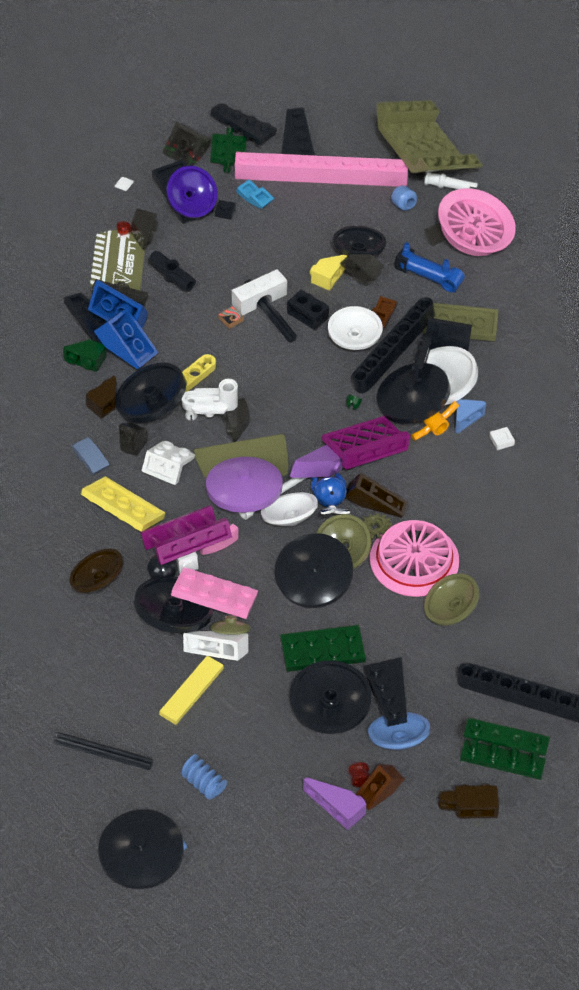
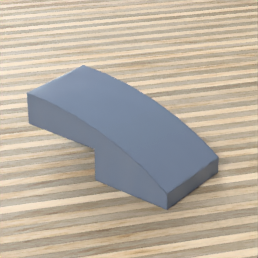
M89 437L72 445L81 462L84 461L92 475L109 467L110 464Z

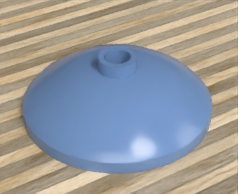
M407 712V723L387 727L383 716L373 721L368 728L370 740L379 747L390 750H405L423 742L430 733L429 721L419 714Z

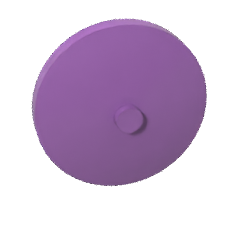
M236 457L225 460L212 468L206 478V491L210 500L218 507L232 512L244 513L264 509L279 498L283 488L280 471L270 462L256 457Z

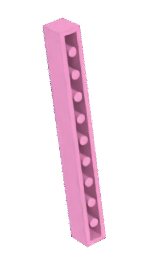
M236 152L235 179L407 186L408 167L401 159Z

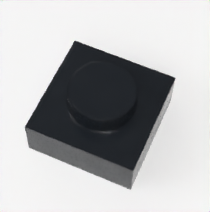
M219 200L215 210V217L232 220L236 203Z

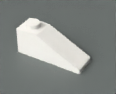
M213 631L183 633L184 652L238 661L248 653V634L227 635Z

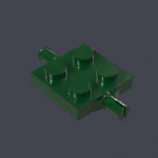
M230 127L226 129V135H212L210 162L224 165V173H226V168L227 173H230V166L235 165L236 152L246 151V137L234 136V129L232 127L230 132Z

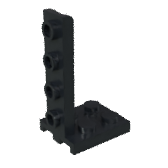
M429 317L425 336L421 335L420 344L418 345L411 373L414 374V381L420 382L422 380L430 350L444 346H454L469 351L472 325Z

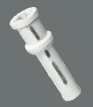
M432 172L426 173L424 185L438 186L440 189L448 187L457 190L473 189L470 186L477 188L478 183L446 177L445 173L436 174Z

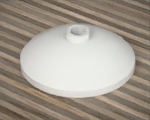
M351 306L342 308L335 312L328 322L330 338L337 345L346 349H366L377 343L382 335L383 326L380 318L373 311L364 307Z
M297 492L282 495L273 504L261 509V516L264 521L272 525L295 526L315 512L318 507V501L310 493Z

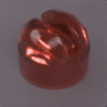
M117 222V231L120 236L130 232L131 225L129 222Z

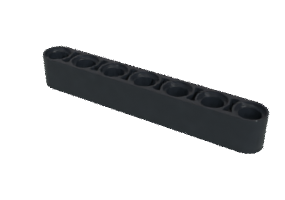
M420 298L353 372L354 388L358 393L368 392L426 328L429 317H435L434 303L431 298Z
M468 662L459 666L457 683L464 689L579 723V695Z

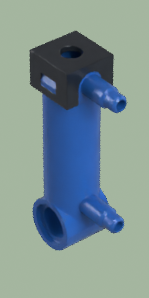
M408 242L404 243L403 248L396 255L395 269L404 273L411 271L441 284L448 292H455L465 278L464 273L460 269L455 267L449 269L448 259H445L443 264L439 265L416 255L415 250L410 248Z

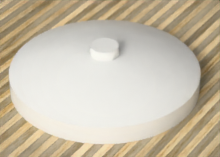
M444 346L430 350L427 363L440 367L446 373L450 382V396L445 405L451 404L454 400L458 401L470 392L477 381L478 367L474 357L465 349L454 346Z

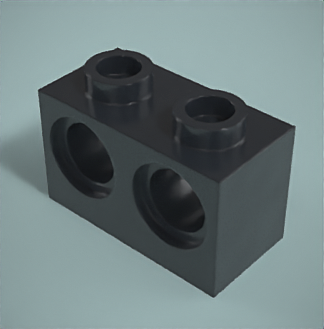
M300 289L287 301V314L311 329L317 330L329 318V306L325 302L313 297L310 293Z

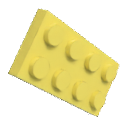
M106 476L82 489L81 495L90 502L99 505L105 511L112 513L141 532L160 522L165 517L164 511Z

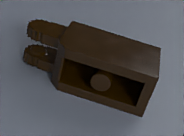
M497 785L455 786V791H445L439 794V808L442 811H455V815L460 819L498 818L499 799Z

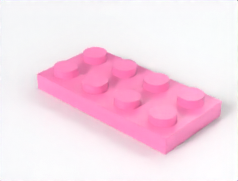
M183 567L172 589L171 596L247 619L256 600L258 590Z

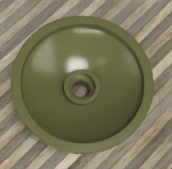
M340 514L327 519L317 531V533L326 534L338 539L344 545L349 544L347 549L351 555L354 569L360 566L370 553L372 545L371 533L366 524L353 515Z
M461 573L442 578L433 585L425 598L424 610L427 617L433 623L443 626L462 621L470 615L478 603L480 595L478 584L471 576Z

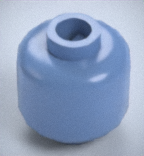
M401 185L393 191L391 200L399 209L408 211L416 205L417 195L409 187Z

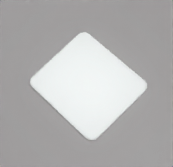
M121 177L115 187L127 191L134 181Z

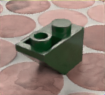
M90 339L67 345L63 348L64 361L94 372L99 370L107 357L106 347Z

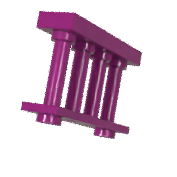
M212 505L140 532L145 550L154 547L158 562L161 565L232 538L228 519L222 518L216 521Z

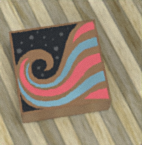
M233 306L218 314V318L229 329L244 321V316Z

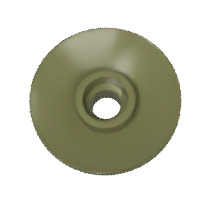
M225 616V620L211 624L210 629L220 634L237 635L249 632L250 625L237 620L236 616Z

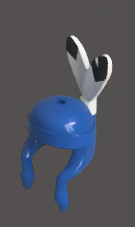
M336 473L335 477H326L319 481L318 477L311 478L313 480L311 489L314 496L317 498L318 503L327 507L320 511L321 514L350 513V510L336 509V506L343 502L347 492L346 481L339 473Z

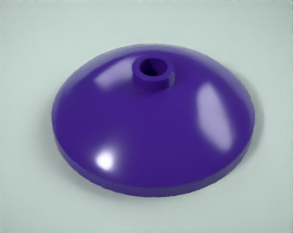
M184 166L176 170L168 180L166 188L167 197L171 206L179 214L189 218H198L209 213L215 206L217 187L211 175L204 169L196 166Z

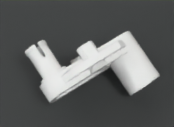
M224 379L219 383V388H195L193 391L185 392L182 397V407L186 410V418L190 420V415H192V420H195L197 414L213 417L214 414H224L226 411L236 409L238 405V385L233 379Z

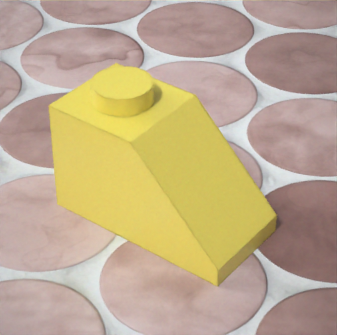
M347 255L320 259L310 270L311 283L330 291L347 268Z

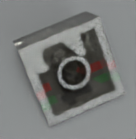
M176 122L162 153L176 161L183 159L187 166H193L206 154L212 138L186 124Z

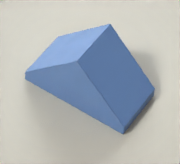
M461 399L457 401L460 405L456 409L455 432L457 434L485 415L486 403L484 401Z

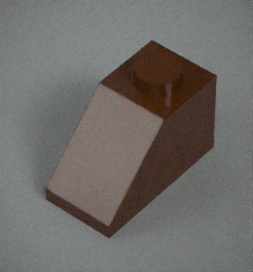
M392 764L378 765L356 795L361 796L366 802V808L371 810L394 794L405 778Z

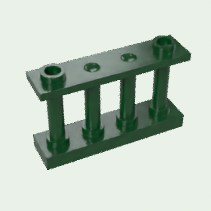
M468 718L463 737L470 738V741L465 740L460 761L538 780L542 779L546 758H541L540 755L546 756L550 740L549 736ZM479 741H483V742L491 743V745H486V744H482V743H478V742H479ZM499 745L511 748V750L499 748ZM519 750L525 751V752H529V753H532V754L529 755V754L520 753Z

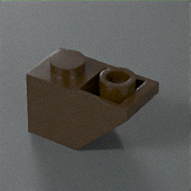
M112 376L104 380L102 384L95 389H91L86 394V406L100 419L115 410L117 394L116 377Z

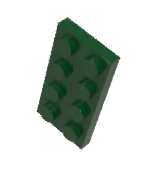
M359 625L280 634L286 672L299 671L320 661L332 660L347 664L366 662Z

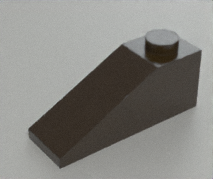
M362 473L349 482L345 498L360 507L400 518L403 517L408 501Z

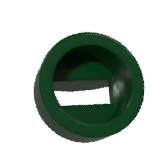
M348 395L346 405L348 408L353 405V410H356L360 407L362 399Z

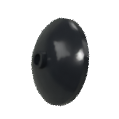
M349 226L335 232L333 244L340 252L348 256L366 258L375 256L383 251L386 246V238L381 232L373 228Z

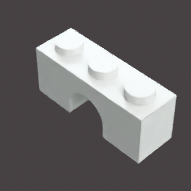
M276 269L233 289L232 305L241 315H245L257 309L258 300L265 295L271 302L287 295V280Z

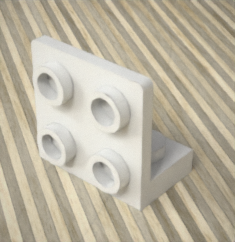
M162 441L147 450L142 472L176 485L179 482L182 467L193 460L195 454L186 448L176 447L169 441Z

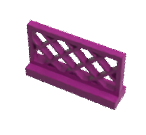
M385 416L323 434L322 440L342 459V466L347 470L408 450L410 434L407 431L400 432ZM383 423L386 427H381V426H376V425ZM362 429L371 430V432L362 431ZM374 431L382 432L384 435L376 434ZM346 434H353V435H356V436H355V437H352V436H347ZM358 436L367 437V438H369V439L366 440V439L358 438ZM331 439H338L340 442L332 441ZM343 441L353 442V445L347 444V443H342V442H343Z

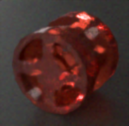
M358 762L348 768L349 775L352 776L351 783L354 787H362L370 777L367 763Z

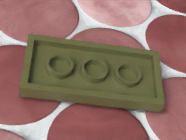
M434 303V318L471 324L470 339L496 341L499 310ZM426 326V328L423 330V334L426 333L427 326Z

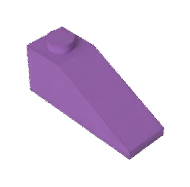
M325 445L295 460L290 476L292 478L329 477L340 472L343 467L342 459L328 445Z
M307 777L304 779L303 791L347 830L365 816L366 802L361 796L355 795L350 790Z

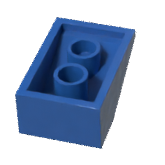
M128 308L113 316L94 331L106 348L136 369H139L159 353Z

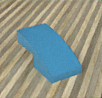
M250 179L236 190L242 198L260 209L274 200V197L263 187L259 189Z

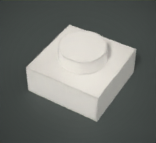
M507 427L490 432L489 437L496 450L514 445L515 440Z
M196 552L176 559L179 573H181L183 567L193 570L198 569Z

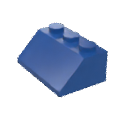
M96 281L88 307L89 311L108 321L122 310L128 308L140 327H144L148 315L144 306L103 282Z

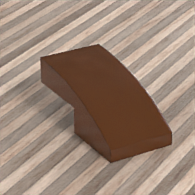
M380 296L376 307H373L372 311L380 318L383 329H385L396 309L397 301Z

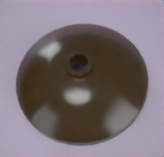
M102 549L91 553L82 559L72 570L69 577L71 587L80 593H92L107 587L120 574L124 564L123 556L116 549Z

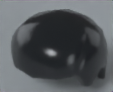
M157 555L150 559L147 570L150 577L155 578L175 576L178 567L175 560L161 565L158 562Z

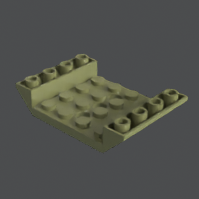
M432 100L377 103L379 131L412 173L469 170L483 166L475 154H460L455 145L452 144L447 135L435 122L440 110Z

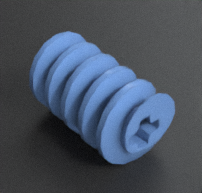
M194 754L184 764L181 775L187 778V781L193 784L196 789H199V792L204 794L207 799H213L226 788L227 781H221L222 776L220 774L216 775L214 769L210 770V765H204L205 761L203 759L198 760L199 756Z

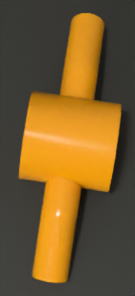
M454 400L443 413L438 411L435 415L423 420L426 426L411 434L413 441L420 439L431 431L435 435L444 433L449 427V422L446 419L460 406L459 403Z

